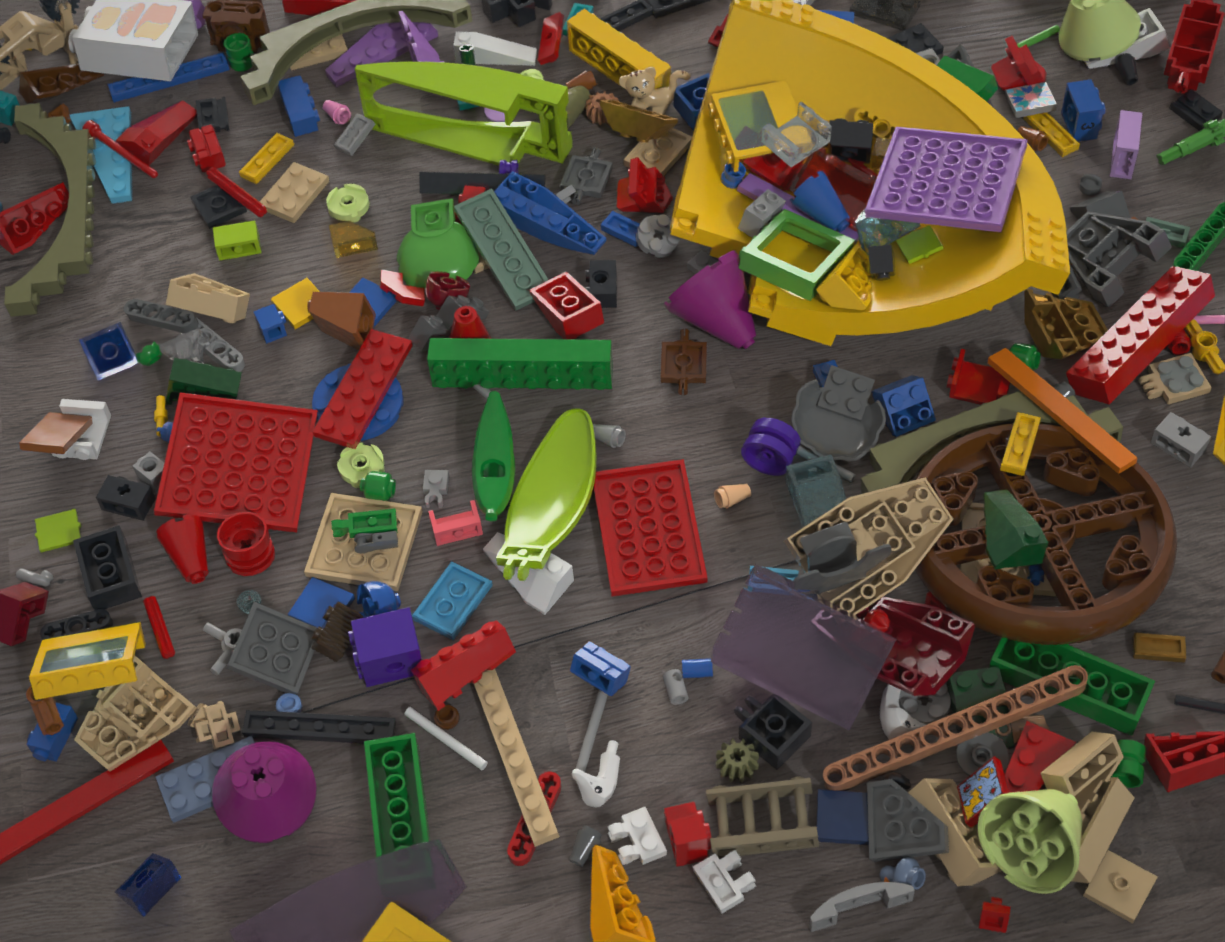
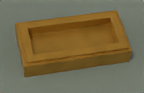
M1134 632L1133 659L1185 663V636Z

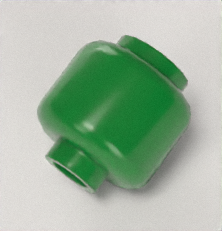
M1015 343L1008 349L1032 370H1036L1039 367L1041 356L1035 346Z
M370 471L365 478L361 479L360 491L364 492V496L367 499L388 501L395 495L396 480L392 479L391 474L388 472Z

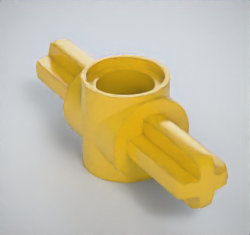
M1192 319L1185 329L1191 337L1193 357L1199 361L1207 362L1213 373L1221 374L1225 371V364L1218 355L1220 350L1216 345L1217 337L1209 331H1203L1197 321Z

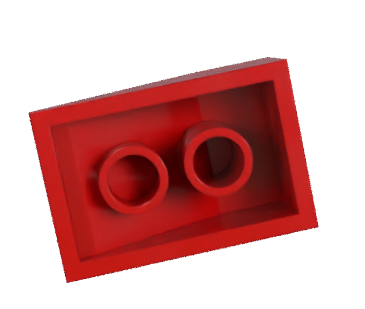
M567 272L529 290L530 295L547 320L563 339H575L604 323L601 302Z

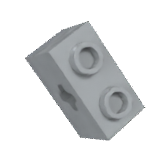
M767 189L745 209L738 229L752 238L757 236L762 228L772 221L775 215H779L782 212L786 200Z
M1170 412L1155 429L1151 443L1191 468L1207 450L1211 436L1202 429H1198L1188 423L1184 418Z

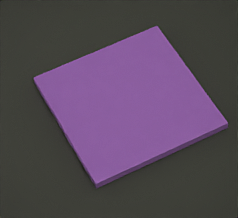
M895 127L867 203L865 217L1002 232L1026 152L1027 140Z

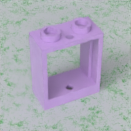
M1120 111L1113 141L1110 177L1132 178L1139 150L1142 113Z

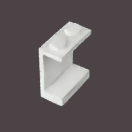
M62 399L59 407L63 414L92 416L93 424L65 454L52 453V455L58 458L69 457L81 460H97L111 418L106 402Z

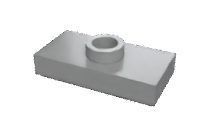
M357 113L334 146L336 149L353 156L375 126L373 120Z

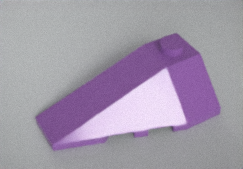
M399 11L400 25L412 61L444 62L440 61L438 53L405 13Z

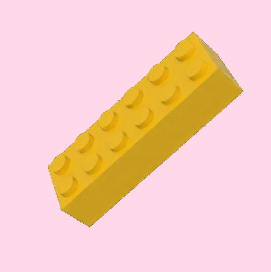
M583 9L567 21L569 51L617 84H619V78L629 75L636 70L654 67L656 70L654 89L669 87L671 66L667 62L662 61L652 52L645 50L637 42H633L623 33L618 32L608 23L597 18L595 14H591Z

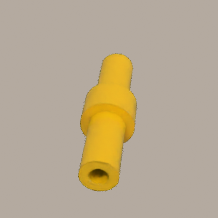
M163 395L156 397V410L154 411L156 430L158 427H163L168 421V411L165 409V396ZM157 431V436L161 437V433Z

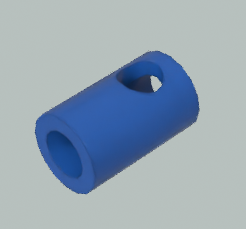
M712 658L682 660L683 678L713 677Z

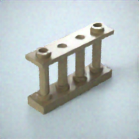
M798 776L785 781L733 787L720 785L707 789L706 795L709 805H716L719 831L717 838H710L712 853H716L718 858H723L736 850L739 856L819 847L817 826L811 827L808 825L805 794H813L811 778ZM794 796L798 823L796 829L784 830L782 828L779 797ZM768 799L771 830L769 832H756L752 800ZM742 802L745 833L743 835L732 836L729 834L726 803Z

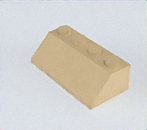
M1111 777L1107 783L1103 782L1097 791V800L1095 803L1090 802L1084 812L1086 817L1082 821L1079 866L1071 882H1091L1134 800V796L1118 777Z
M924 778L908 792L948 826L949 853L935 855L943 862L948 870L949 878L957 886H972L1002 871L996 863L992 865L986 857L978 836V824L974 827L965 824L957 785L953 779Z

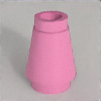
M331 100L324 102L323 110L336 124H345L350 120L351 112L346 105Z

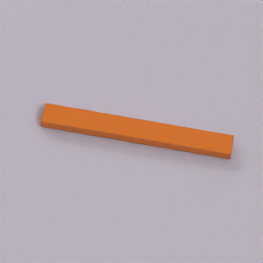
M1007 348L988 357L987 363L1118 474L1137 463L1138 458Z

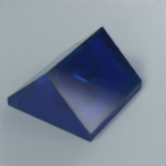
M121 322L79 339L86 359L97 380H101L138 363L136 361V354Z
M152 853L115 893L144 917L181 879V876L170 859Z

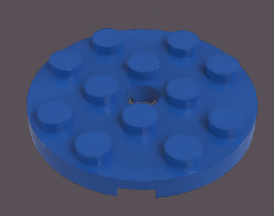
M351 363L327 374L316 387L312 399L313 410H318L317 423ZM396 377L360 441L381 435L398 420L404 400L400 383Z

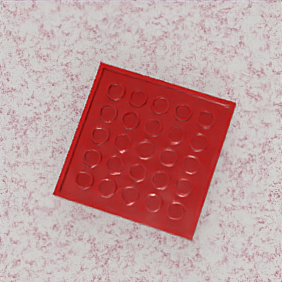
M180 393L154 515L183 519L182 516L197 515L200 516L202 521L222 524L231 515L239 512H251L262 517L267 528L270 530L297 533L314 439L312 431L316 426L318 410Z

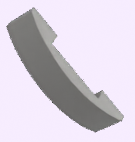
M896 882L870 883L848 889L830 898L810 917V931L814 932L836 925L838 913L882 899H884L887 909L913 901L915 890L912 885Z

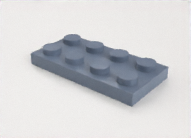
M252 736L156 776L173 823L213 806L212 788L219 768L235 751L255 743Z

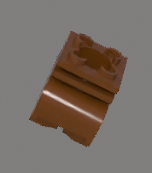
M212 0L205 6L202 16L207 24L211 39L210 44L216 45L218 51L226 52L224 41L229 35L234 33H243L249 37L253 53H257L258 48H262L259 37L270 33L262 0Z

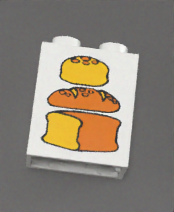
M97 0L93 7L88 6L86 8L84 20L79 28L73 29L70 32L69 49L72 53L77 54L81 71L171 81L198 36L192 2L180 0Z

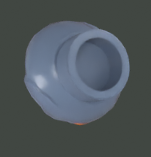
M905 857L898 862L896 868L889 865L883 867L880 871V878L883 882L912 885L914 889L918 890L925 882L926 873L924 869L920 868L915 859Z

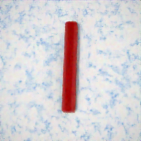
M214 167L207 170V177L255 215L263 217L267 214L266 206Z

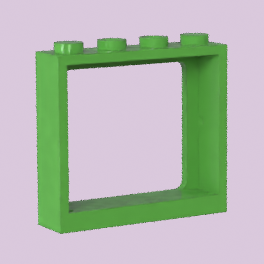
M784 209L779 215H775L772 221L765 225L761 232L754 236L746 247L744 246L739 253V269L811 301L818 293L816 289L854 246L855 239ZM783 230L832 253L814 272L809 273L766 254L762 250Z

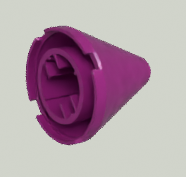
M734 250L718 258L719 261L710 267L707 265L668 297L671 300L670 303L666 301L663 305L673 315L738 349L743 347L746 350L755 343L754 338L757 335L752 313L748 312L749 296L744 272L739 269V255Z

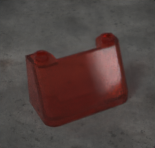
M821 147L808 156L789 190L794 193L810 176L816 178L819 176L817 172L823 171L850 216L848 227L856 232L858 230L864 231L875 219L865 217V209L877 177L870 176L841 161L835 155L827 154L825 152L826 149Z

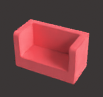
M475 500L470 501L471 511L435 519L433 510L428 511L437 546L483 535Z

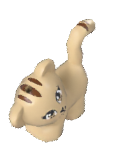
M654 67L636 70L629 75L619 78L620 86L626 89L631 97H635L632 99V106L645 110L649 107L650 111L664 115L674 98L677 79L682 78L688 81L691 78V74L686 71L677 70L670 75L669 87L654 89V78L656 76Z

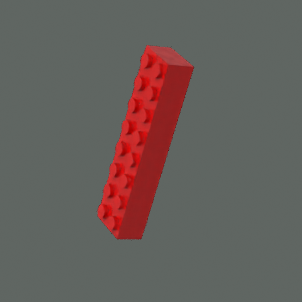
M1172 266L1066 372L1069 385L1074 389L1075 395L1110 405L1174 337L1215 297L1211 274Z

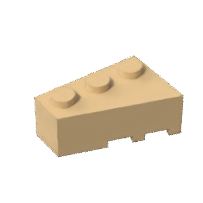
M193 273L170 280L166 305L220 318L228 323H236V321L246 317L250 294Z
M1090 732L1040 774L1047 789L1071 794L1077 799V806L1083 821L1086 817L1084 812L1090 802L1095 803L1098 798L1097 791L1103 782L1107 783L1124 756L1115 734Z

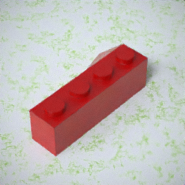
M495 620L494 622L484 624L475 633L463 636L456 644L442 648L437 655L430 659L420 661L416 667L411 669V672L422 694L439 711L445 707L444 701L450 696L454 699L463 693L462 687L468 683L475 684L482 679V672L495 669L515 654L516 650L505 627Z

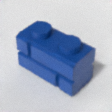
M589 641L574 654L570 672L611 697L626 684L631 666L624 660L608 653L604 648L598 647Z

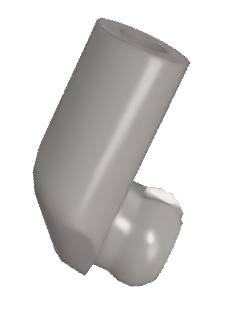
M20 568L16 572L18 580L40 587H47L50 585V581L53 580V575L47 570L37 574Z

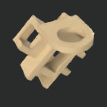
M222 701L211 706L199 704L187 724L192 728L195 727L198 737L195 738L196 742L212 739L214 750L233 744L232 732L241 730L236 711L226 713Z

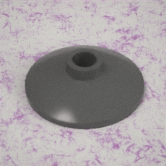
M989 732L958 744L956 750L958 765L968 776L972 775L994 756L1001 760L1003 771H1005L1009 761L1008 750L1004 742ZM981 756L986 761L980 762L977 760V757Z

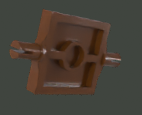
M684 329L680 330V340L662 342L661 383H678V394L682 395L683 388L684 395L688 394V384L706 383L707 342L689 340L690 331L688 329H685V336Z

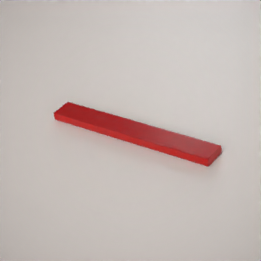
M159 740L115 769L105 771L0 833V865L173 763L174 760L163 741Z

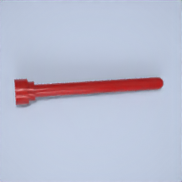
M89 120L83 125L82 130L88 129L91 137L103 142L151 178H157L158 172L101 132L99 124Z

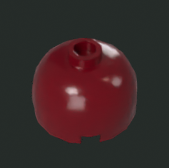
M431 272L426 281V296L436 306V309L440 310L448 296L458 297L461 295L467 298L470 289L469 282L460 276H457L456 279L450 278V273Z

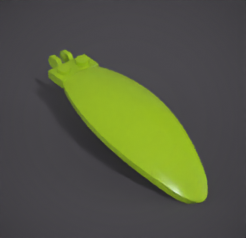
M583 409L568 410L555 421L532 456L516 487L506 519L505 543L496 556L497 565L504 566L503 577L506 580H511L514 576L515 567H518L517 578L519 581L526 580L530 568L543 569L551 555L550 551L572 531L588 505L595 481L597 456L592 420L588 412Z

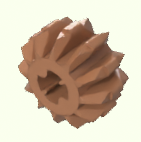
M606 91L603 94L596 92L595 96L590 95L585 105L588 119H591L592 123L598 122L600 126L602 123L609 125L600 106V100L618 101V98L614 97L613 93L607 94Z

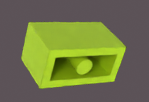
M255 220L213 228L215 249L219 261L262 253L259 231Z

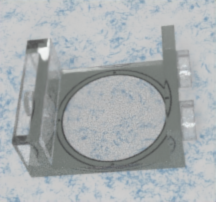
M800 102L798 104L797 116L778 129L770 123L763 126L761 142L786 164L793 167L830 142L832 126L828 121L823 120L812 108Z

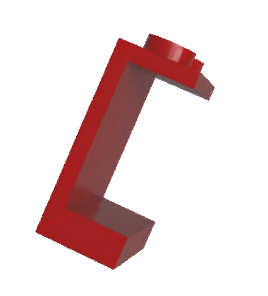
M961 349L959 358L954 357L951 370L955 372L954 375L949 374L946 387L950 388L949 398L982 405L1008 394L1010 382L993 367L964 361L965 349Z

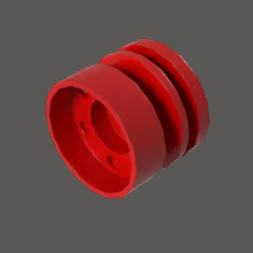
M239 512L229 516L218 528L217 539L228 568L233 573L241 576H253L262 573L270 567L275 558V548L262 517L251 512Z

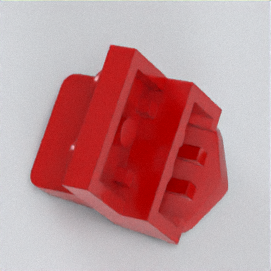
M1013 36L1006 38L1005 41L1008 47L1005 50L1008 56L991 66L1000 88L1005 91L1006 89L1045 82L1047 73L1034 60L1027 44L1019 48Z
M638 157L630 159L629 177L618 181L617 208L622 212L664 213L673 200V196L665 184V177L656 167L647 168Z

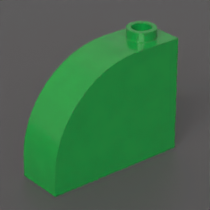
M944 55L936 65L962 82L986 102L998 90L994 75Z

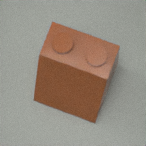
M312 292L311 300L308 301L307 305L308 312L323 333L357 350L360 349L368 333L373 329L376 313L364 293Z

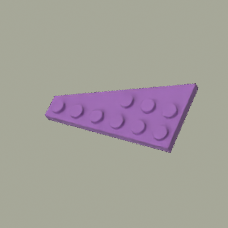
M400 22L383 23L374 26L325 70L326 76L338 87L356 78L355 67L357 65L388 62L408 52L409 49ZM412 22L427 41L438 37V32L431 23Z

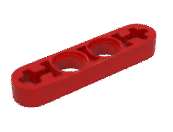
M548 771L540 775L538 782L551 813L561 792V780L558 774ZM550 780L554 781V786L549 787L548 796L544 795L546 791L545 783L548 784ZM523 814L507 849L509 860L515 866H524L529 863L536 849L531 835H526L522 832L524 826L527 825ZM522 840L525 842L523 846L524 854H520L519 857H516L514 851L520 850L522 846Z

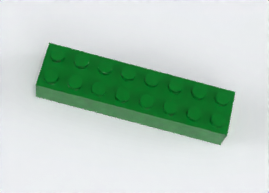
M430 338L427 361L432 387L473 388L474 385L480 384L481 387L487 389H612L613 358L611 340Z

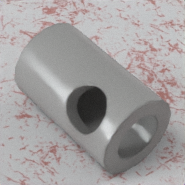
M672 669L665 672L663 678L671 704L679 705L685 703L689 697L681 671L679 669Z

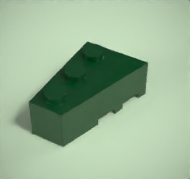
M174 358L165 405H172L173 401H178L180 393L236 400L242 372L215 367L210 364L192 362L188 359Z

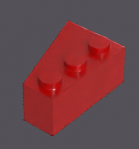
M1225 731L1196 732V735L1182 736L1179 733H1171L1170 736H1154V733L1145 734L1146 759L1167 792L1225 774Z

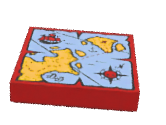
M995 756L957 786L965 824L970 827L978 824L983 808L993 798L1009 793L1001 760Z

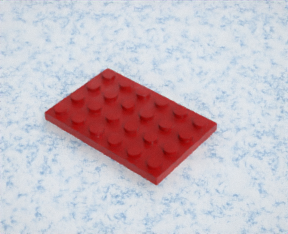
M684 459L596 472L593 488L612 597L708 583Z

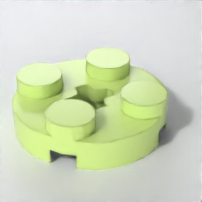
M345 184L344 188L339 190L336 187L328 194L326 200L331 217L341 221H350L351 223L358 222L361 216L368 211L370 205L366 191L363 187L356 184Z
M359 443L356 449L346 447L341 452V458L337 463V467L344 481L350 483L355 488H360L361 479L365 478L368 472H385L383 454L375 445L370 444L371 446ZM357 462H367L364 466L357 467Z

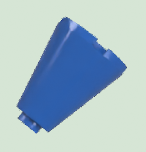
M823 171L817 172L818 177L810 176L793 193L796 197L795 199L790 198V202L823 226L841 233L849 226L850 216Z

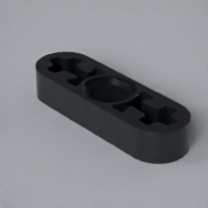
M97 609L48 623L42 627L40 637L42 640L51 639L52 632H56L53 637L56 638L111 628L113 620L107 610ZM103 618L102 624L98 625L99 619ZM73 625H83L79 632H70Z

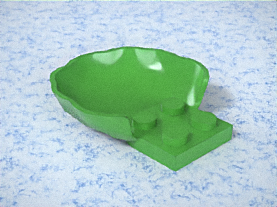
M453 198L411 205L412 229L404 237L397 253L399 273H403V280L408 286L426 289V281L429 274L437 271L450 273V278L456 279L457 276H460L467 280L477 267L479 250L465 227L459 222H455Z

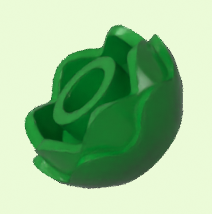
M153 342L152 345L144 346L142 352L136 354V361L144 366L154 364L162 357L161 345Z

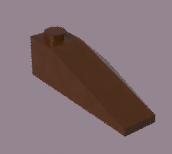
M79 64L20 72L19 93L27 104L47 101L104 76V73L81 71Z

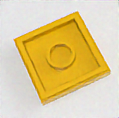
M305 278L271 298V302L278 311L282 310L285 319L296 330L313 320V317L308 312L307 305L308 301L311 300L312 292L320 291L308 278Z

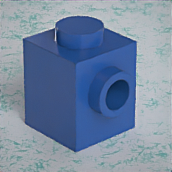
M274 304L253 311L266 344L287 336L284 323H286L285 316L282 310L277 311Z

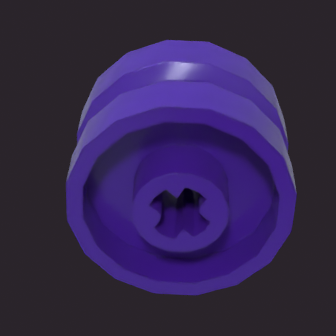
M763 417L753 423L749 436L741 448V455L748 465L761 473L774 476L783 475L790 469L793 457L799 449L801 438L797 431L787 423L778 419Z

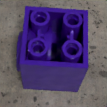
M410 607L351 621L353 630L348 631L354 651V663L357 667L359 679L364 678L367 687L413 676L411 669L422 661Z

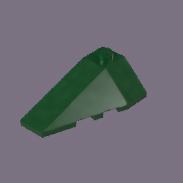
M1008 490L984 492L986 553L994 569L1041 564L1048 541L1040 525Z

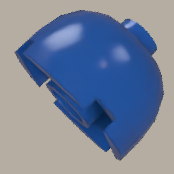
M379 581L365 582L360 584L357 589V604H362L364 611L359 612L363 615V618L395 611L401 606L399 595L394 593L393 589L386 583Z

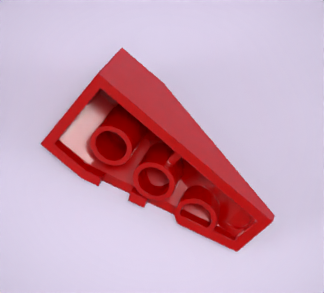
M182 100L128 127L116 142L150 166L197 117V110Z
M62 182L0 212V245L14 255L32 246L37 241L40 235L68 207L69 192L64 183Z

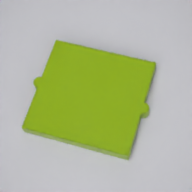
M930 225L918 231H912L911 234L896 240L897 245L909 264L922 258H928L929 255L944 249Z
M76 509L35 519L37 530L35 537L38 539L40 552L74 544L73 540L81 538L79 529L81 524L78 522Z

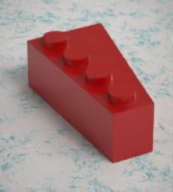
M1027 721L1004 774L1009 793L1043 790L1045 783L1040 773L1071 749L1076 742Z

